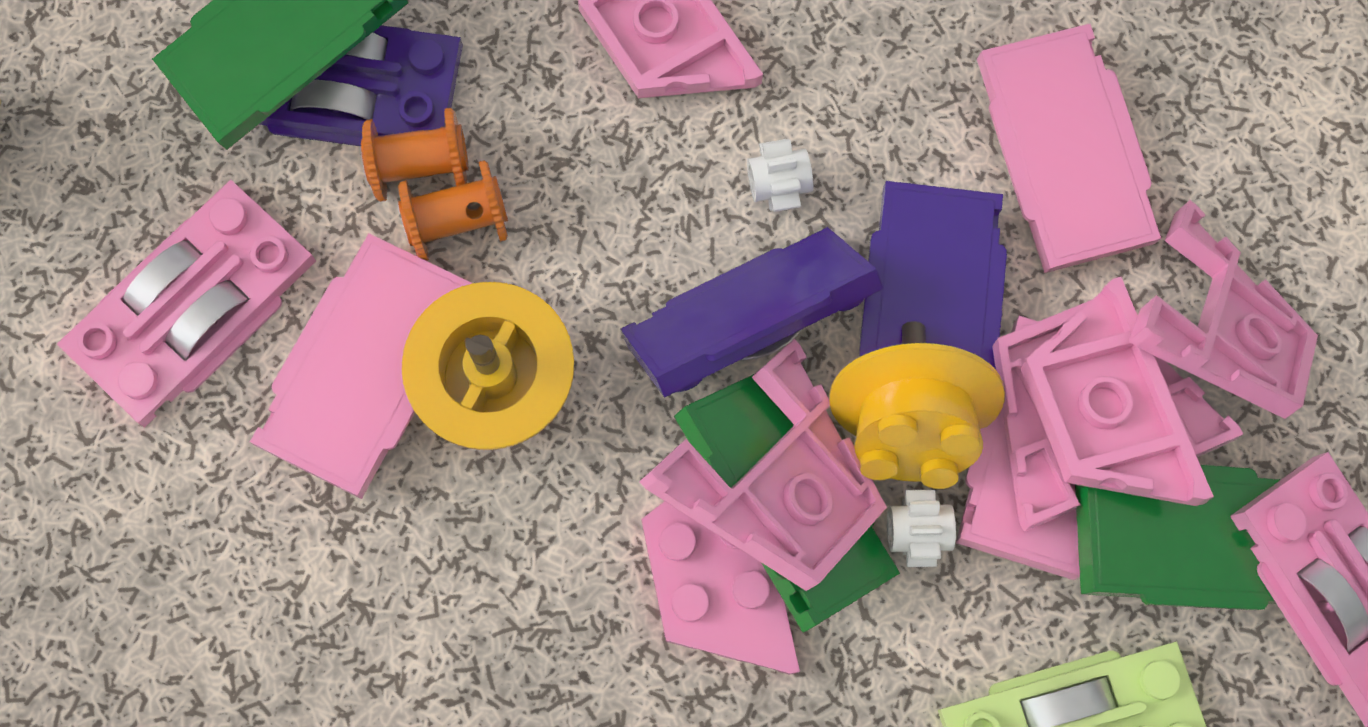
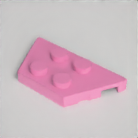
M578 0L580 13L638 98L755 88L762 84L763 73L712 0Z
M1122 277L1114 278L1105 285L1092 301L1082 310H1078L1064 323L1050 340H1046L1021 366L1065 483L1192 506L1205 504L1214 497L1155 356L1129 342L1138 315Z
M665 501L641 519L666 642L766 667L788 675L800 672L785 602L760 561Z

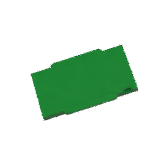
M212 0L193 15L190 20L192 27L152 58V60L214 139L228 150L409 2L407 0Z
M753 375L685 406L674 416L689 443L730 488L794 426L791 420L753 380ZM874 523L826 577L807 591L761 563L803 633L900 574L872 528Z
M1201 465L1214 497L1207 503L1199 506L1075 484V494L1080 503L1076 508L1081 595L1137 597L1144 604L1154 606L1262 610L1268 604H1277L1257 573V566L1260 562L1250 549L1256 544L1246 529L1238 530L1230 516L1281 479L1258 478L1257 473L1250 468Z

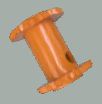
M446 108L444 111L445 127L433 130H418L378 136L372 119L366 120L363 123L361 139L363 165L367 181L371 185L373 194L378 201L387 200V183L453 173L456 186L467 184L466 171H469L466 143L462 125H458L456 113L452 108Z
M485 160L479 161L482 180L413 197L407 180L400 182L398 185L401 200L398 201L399 210L409 244L414 246L418 258L425 261L429 260L426 242L491 225L496 226L500 242L507 239L508 234L504 222L508 221L497 177H492L488 162ZM472 202L480 204L477 209H469L467 207Z

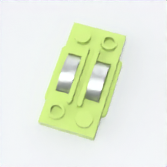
M1177 642L1121 657L1116 651L1103 652L995 683L989 688L988 696L938 710L943 727H1207Z

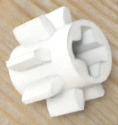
M790 139L760 143L761 156L747 159L748 178L754 202L768 200L769 209L773 212L801 207L799 194L813 192V175L807 150L792 151Z
M905 490V499L901 500L902 505L888 507L887 539L890 552H903V555H906L907 567H937V559H941V551H953L955 547L956 522L953 506L940 505V502L936 501L935 490Z

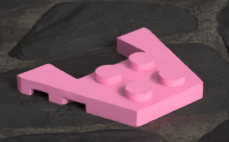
M1189 200L1174 214L1165 242L1212 278L1198 327L1156 295L1140 309L1129 342L1168 363L1286 419L1303 406L1318 335L1266 279L1259 285H1256L1237 265L1241 252L1227 237H1224L1217 243L1199 224L1205 213Z
M1090 301L999 337L992 346L996 371L1001 376L1004 385L1005 401L1002 412L1019 522L1024 532L1075 510L1080 503L1070 484L1064 481L1021 366L1046 340H1050L1064 323L1078 310H1082ZM1155 356L1197 457L1231 443L1243 435L1240 426L1229 415L1223 418L1202 398L1205 392L1190 377L1183 379L1166 361Z
M793 339L754 374L752 378L791 420L794 426L732 488L726 484L687 439L669 453L639 482L646 490L807 591L826 577L883 513L887 506L873 480L861 474L860 461L856 456L855 446L850 437L842 440L826 411L830 406L829 398L821 384L813 387L801 364L807 357L801 345Z

